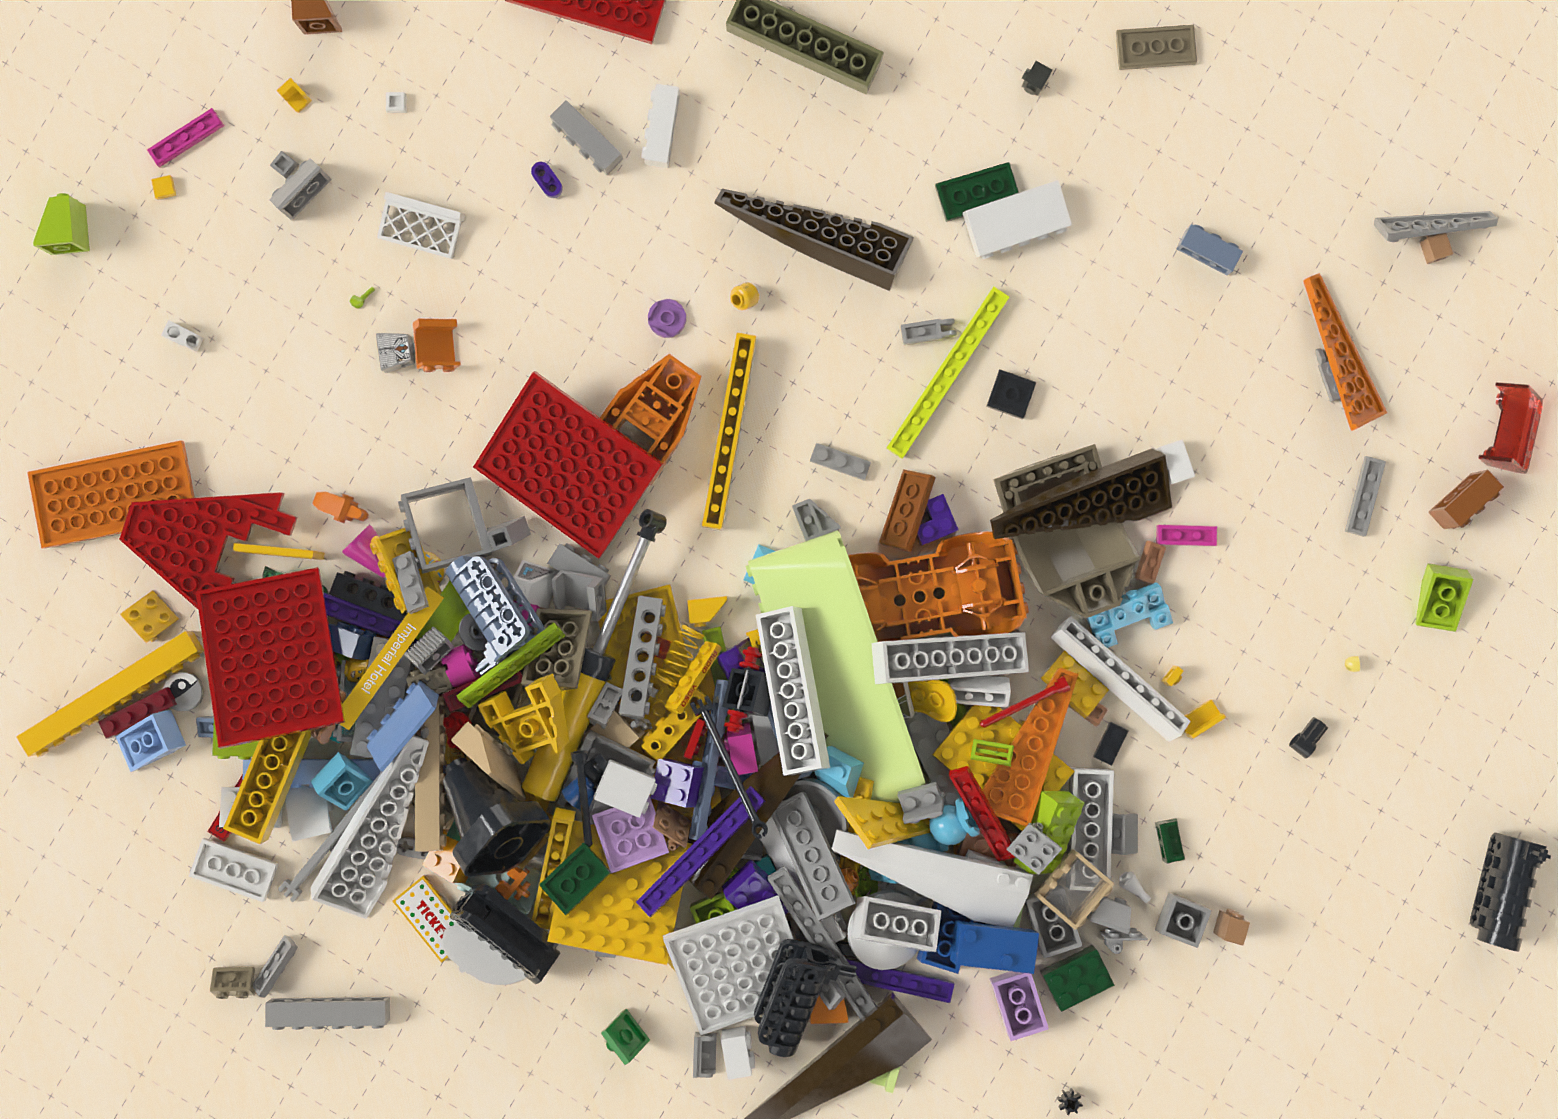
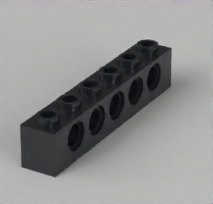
M344 571V573L337 572L329 595L401 622L407 615L406 612L401 613V610L397 609L395 605L391 608L388 607L387 600L390 597L395 598V596L386 585L381 584L378 587L373 585L374 581L364 577L362 580L356 579V574L348 571ZM356 583L358 591L352 594L351 586ZM375 590L377 593V597L375 600L371 601L369 599V593Z

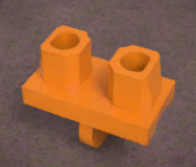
M516 866L507 872V875L515 880L512 885H509L502 879L495 887V890L506 900L510 898L515 890L517 891L514 896L516 900H519L522 896L528 898L530 892L527 889L531 884L528 881L523 886L520 884L530 871L527 868L523 870Z

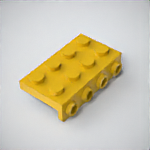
M405 528L379 537L375 536L370 543L372 553L376 554L379 559L378 567L382 573H385L387 578V588L395 596L393 599L397 609L401 610V613L407 612L392 559L409 551L414 553V557H417L416 551L411 550L409 539L412 538L410 531L406 532ZM422 547V551L427 565L429 564V561ZM421 568L418 569L424 590L428 586L441 594L442 591L433 571L422 574Z

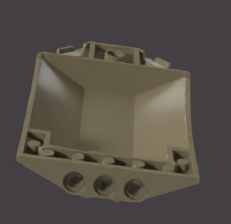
M1093 444L1016 469L993 479L1002 510L1005 512L1049 489L1102 468L1096 445ZM1116 522L1107 523V525L1102 526L1097 524L1091 527L1063 531L1058 529L1047 533L1044 531L1036 532L1031 535L1019 534V536L1012 537L1022 563L1038 592L1083 618H1089L1120 606L1125 587H1128L1134 574L1132 573L1134 566L1141 557L1132 544L1123 524Z

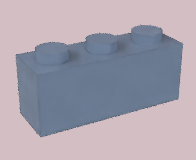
M1191 224L1185 230L1176 250L1227 276L1232 273L1243 250L1239 249V246L1234 243L1223 241L1217 234H1210L1204 231L1205 229L1202 226Z

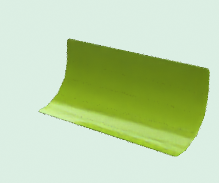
M450 580L440 594L444 599L415 638L418 641L432 627H435L452 642L459 631L461 620L470 613Z

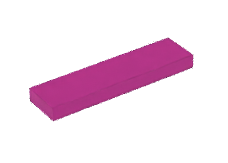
M211 108L148 148L147 151L160 168L224 127V124L215 110Z

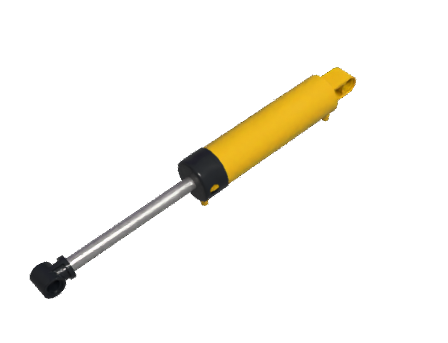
M646 509L639 517V525L642 528L636 535L640 536L596 643L593 648L588 646L585 648L578 688L561 691L569 743L557 753H555L551 743L538 747L521 788L525 793V801L539 802L545 812L550 801H556L573 762L571 760V752L578 750L589 724L588 715L606 681H608L616 662L615 658L604 652L651 541L655 543L656 533H661L666 527V517L653 510Z

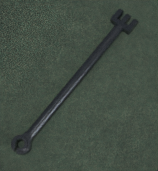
M707 695L704 697L706 705L699 699L697 702L700 708L697 709L694 702L690 703L695 717L702 715L752 822L753 836L762 839L761 834L756 833V829L761 827L764 830L762 835L765 837L768 833V827L758 818L709 711L714 709Z

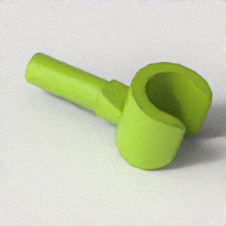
M371 287L360 298L353 295L349 301L351 306L357 309L362 308L364 300L375 289Z

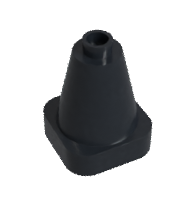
M458 758L446 767L445 772L447 775L443 780V785L461 838L454 847L452 855L463 873L468 877L500 874L510 871L522 863L548 833L552 825L551 820L539 802H521L511 792L485 773L473 760L467 761L466 758Z

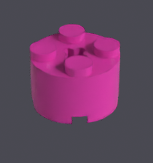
M465 644L453 648L441 659L443 665L446 664L447 670L445 672L454 688L482 677L476 671V665L480 663L478 658H473V650Z

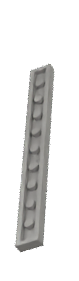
M784 866L769 875L768 881L808 941L832 952V955H838L841 963L849 964L821 920L818 921L812 906L787 868ZM838 975L835 982L861 1019L876 1006L875 1002L857 975L853 978Z

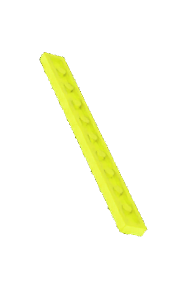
M993 286L887 446V450L903 459L1009 299L1008 295Z

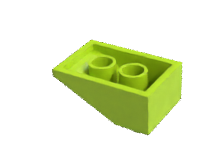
M1427 563L1420 589L1415 622L1417 626L1456 632L1474 580L1468 570Z

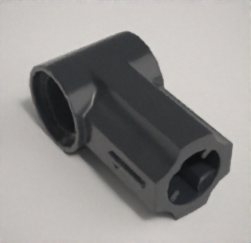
M1313 717L1303 731L1292 738L1289 746L1306 759L1313 754L1317 747L1316 743L1328 727L1325 723Z

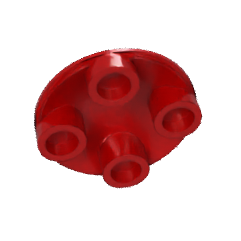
M452 712L443 719V726L448 737V746L459 750L461 749L451 739L467 722L472 725L469 718L462 712Z

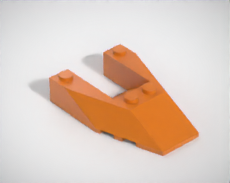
M671 354L658 361L630 384L621 388L600 416L602 420L618 431L627 420L655 440L648 453L664 465L650 486L661 473L684 436L702 377Z

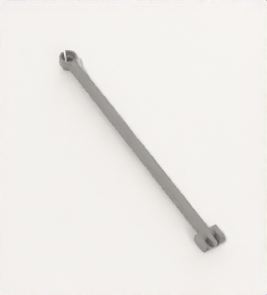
M428 727L420 731V738H427L429 735ZM382 771L292 881L289 879L285 880L278 888L280 892L288 888L284 893L285 897H288L291 893L294 894L290 898L292 903L303 892L299 888L342 836L358 808L382 774Z

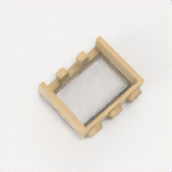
M1072 849L1034 895L1076 930L1085 924L1089 913L1094 912L1099 907L1100 900L1111 893L1114 883L1081 854Z

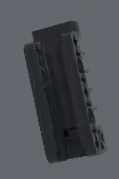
M486 884L473 886L464 896H461L452 908L450 919L457 921L467 931L475 932L480 941H486L490 944L489 948L492 951L497 950L500 952L502 959L510 960L513 963V967L521 969L524 972V976L534 984H538L543 980L561 954L556 949L559 944L547 942L549 934Z
M793 939L782 941L754 1010L755 1021L760 1024L758 1027L759 1041L764 1045H768L769 1052L779 1057L793 1056L798 1049L823 984H829L830 980L836 981L838 975L853 978L856 976L857 967L841 963L838 955H832L831 951L820 945ZM789 946H792V949L788 951L787 957L785 949H788ZM780 963H784L782 969L777 968ZM771 996L769 1002L764 1001L766 997Z

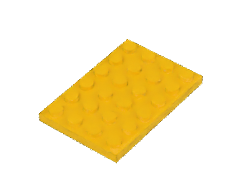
M972 705L932 755L949 770L969 766L982 789L998 764L971 760L973 740L978 739L1010 745L1021 725L1011 716H1008L986 728H982L980 726L982 720L1002 711V709L994 706ZM977 745V748L1006 752V749ZM976 752V754H975V755H978V756L989 757V758H995V759H1001V758H1002V757H1000V756L982 754V753H977V752ZM1054 753L1041 791H1059L1075 772ZM1010 821L1020 831H1023L1026 827Z

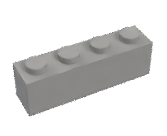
M567 100L550 115L551 126L558 133L562 131L566 135L565 139L572 146L576 145L580 149L579 153L586 160L590 158L594 162L592 164L599 173L603 171L608 175L623 160L621 152Z

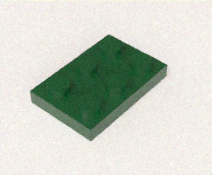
M583 842L539 886L565 915H568L612 872L592 849Z

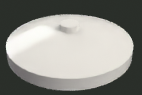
M883 890L868 896L918 906L908 895L895 890ZM856 908L853 911L848 924V941L853 953L865 965L879 970L893 969L909 961L918 951L852 938Z

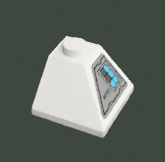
M522 560L513 578L530 604L548 609L553 596L551 581L560 571Z

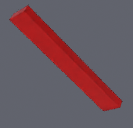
M969 766L950 770V779L997 861L1015 858L1013 854L1006 850L1012 842Z

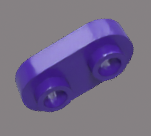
M536 162L531 168L534 180L547 197H559L563 191L561 182L547 163ZM540 171H545L543 176H539ZM552 186H555L556 190L553 192L550 191V188Z

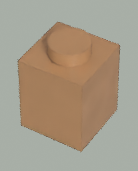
M1447 233L1427 235L1426 239L1420 242L1427 264L1453 255Z

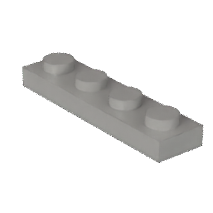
M1369 456L1364 457L1344 532L1362 537L1367 535L1386 461Z

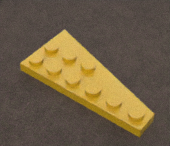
M838 796L834 801L867 849L931 833L930 818L922 819L917 823L904 824V812L900 803Z

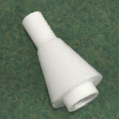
M1124 872L1119 877L1120 887L1137 895L1145 903L1150 901L1151 897L1143 890L1134 872Z

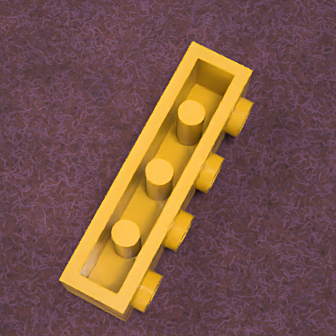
M697 688L682 714L669 711L671 713L666 719L662 716L655 724L657 729L653 734L649 731L642 739L644 744L641 747L657 761L662 759L701 716L695 717L690 703L694 702L698 709L700 707L697 700L701 699L703 704L706 705L707 703L704 698L706 695Z

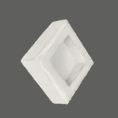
M386 92V112L407 113V94L405 92Z

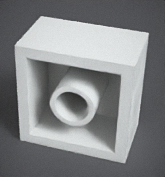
M746 1026L722 1030L721 1044L728 1080L752 1076V1069H755L754 1051H750L752 1049L751 1033L746 1031Z

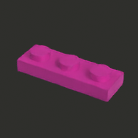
M1156 525V543L1159 545L1217 546V526Z

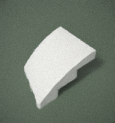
M301 785L300 788L289 789L286 796V809L292 842L333 831L329 812L333 811L331 802L319 796L316 790L309 788V786Z

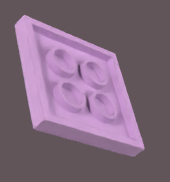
M650 795L646 801L649 803L645 814L641 813L640 818L617 808H611L592 815L612 873L669 853L663 834L653 828L656 812Z

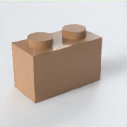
M1227 909L1226 912L1219 910L1213 933L1225 941L1244 946L1250 922L1245 920L1244 915L1238 914L1239 912L1231 909Z

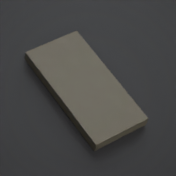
M1194 24L1116 31L1119 70L1195 65L1197 63Z

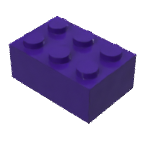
M751 859L722 886L726 899L738 909L778 896V894L768 881L769 875ZM780 899L784 913L786 915L789 911Z

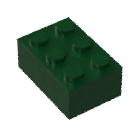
M1093 945L1040 970L1061 1012L1115 986L1098 950Z

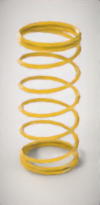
M682 624L681 628L692 634L683 631H678L679 634L686 638L688 641H690L692 644H694L696 647L682 643L677 640H673V642L677 646H679L681 649L687 652L690 656L681 654L673 650H668V652L677 659H679L686 666L663 659V661L667 665L676 670L680 675L665 671L663 669H658V671L666 677L658 673L654 675L657 679L674 688H676L678 684L665 673L677 677H683V674L669 663L684 668L688 667V665L674 653L687 658H693V655L679 644L694 649L698 648V646L692 640H690L683 634L689 635L697 639H703L704 637L703 634L697 632L696 630L684 624Z

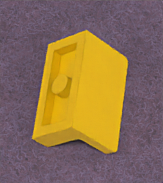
M1209 699L1184 715L1191 721L1184 732L1187 737L1195 738L1225 719L1226 716L1220 713L1214 702Z

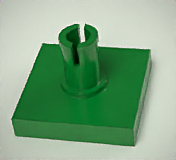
M627 1008L621 1011L601 1032V1035L607 1041L606 1047L608 1050L615 1052L624 1065L630 1063L650 1041Z

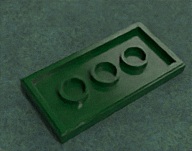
M1010 162L935 184L946 222L964 217L963 212L1019 193Z

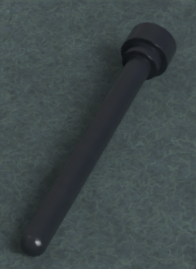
M586 750L571 752V760L577 768L584 842L591 847L593 842L584 767L588 756Z

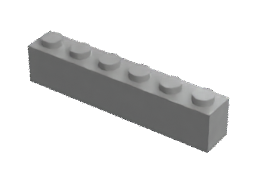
M390 997L271 998L265 1003V1027H272V1030H282L285 1027H292L293 1030L312 1027V1029L317 1030L323 1029L324 1026H332V1029H342L344 1026H352V1029H361L364 1026H372L373 1029L383 1028L390 1021Z

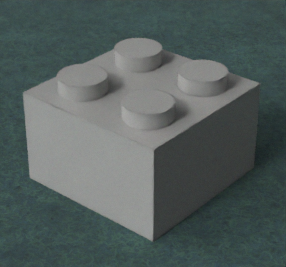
M1168 892L1155 930L1162 935L1198 948L1212 910Z

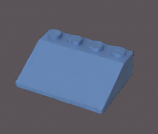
M421 680L417 684L412 683L406 690L408 695L404 699L400 698L393 706L395 710L392 714L389 715L387 713L380 722L382 726L378 730L374 729L367 737L369 740L367 748L382 772L436 709L439 694L426 686Z

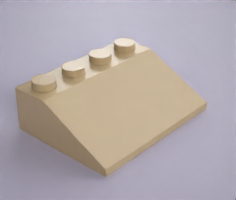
M467 722L451 741L485 773L524 802L526 797L524 790L521 788L522 783L516 762L510 757L512 753L485 732L478 724L473 726Z

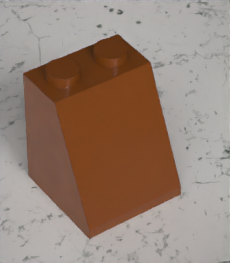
M291 0L292 20L304 35L342 32V27L327 0Z

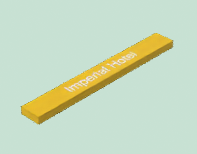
M427 586L424 590L429 607L413 614L407 613L342 703L345 723H340V725L347 730H350L444 599L443 596Z

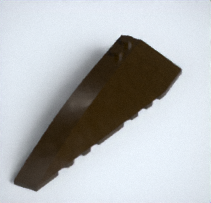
M723 188L714 201V204L780 243L819 262L888 291L891 290L914 238L878 222L871 221V225L862 223L860 218L854 217V220L843 218L842 214L828 215L823 210L796 204L793 207L787 206L782 201L776 200V203L765 201L764 197L757 196L751 198L746 193Z
M824 732L826 740L829 735ZM780 751L759 768L758 772L753 773L743 782L745 790L750 786L753 787L766 801L756 811L760 821L765 824L801 775L783 774ZM736 789L711 809L710 816L707 819L708 829L740 797ZM750 818L689 879L696 889L711 900L756 839L752 834L753 825ZM757 828L756 833L759 834L762 828ZM688 835L687 843H691L692 846L697 840L690 839Z
M892 992L744 1119H791L902 1066L927 1045L932 1038Z

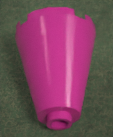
M369 524L342 553L384 578L385 573H382L378 567L379 559L376 554L372 553L370 548L372 538L375 536L379 537V535Z

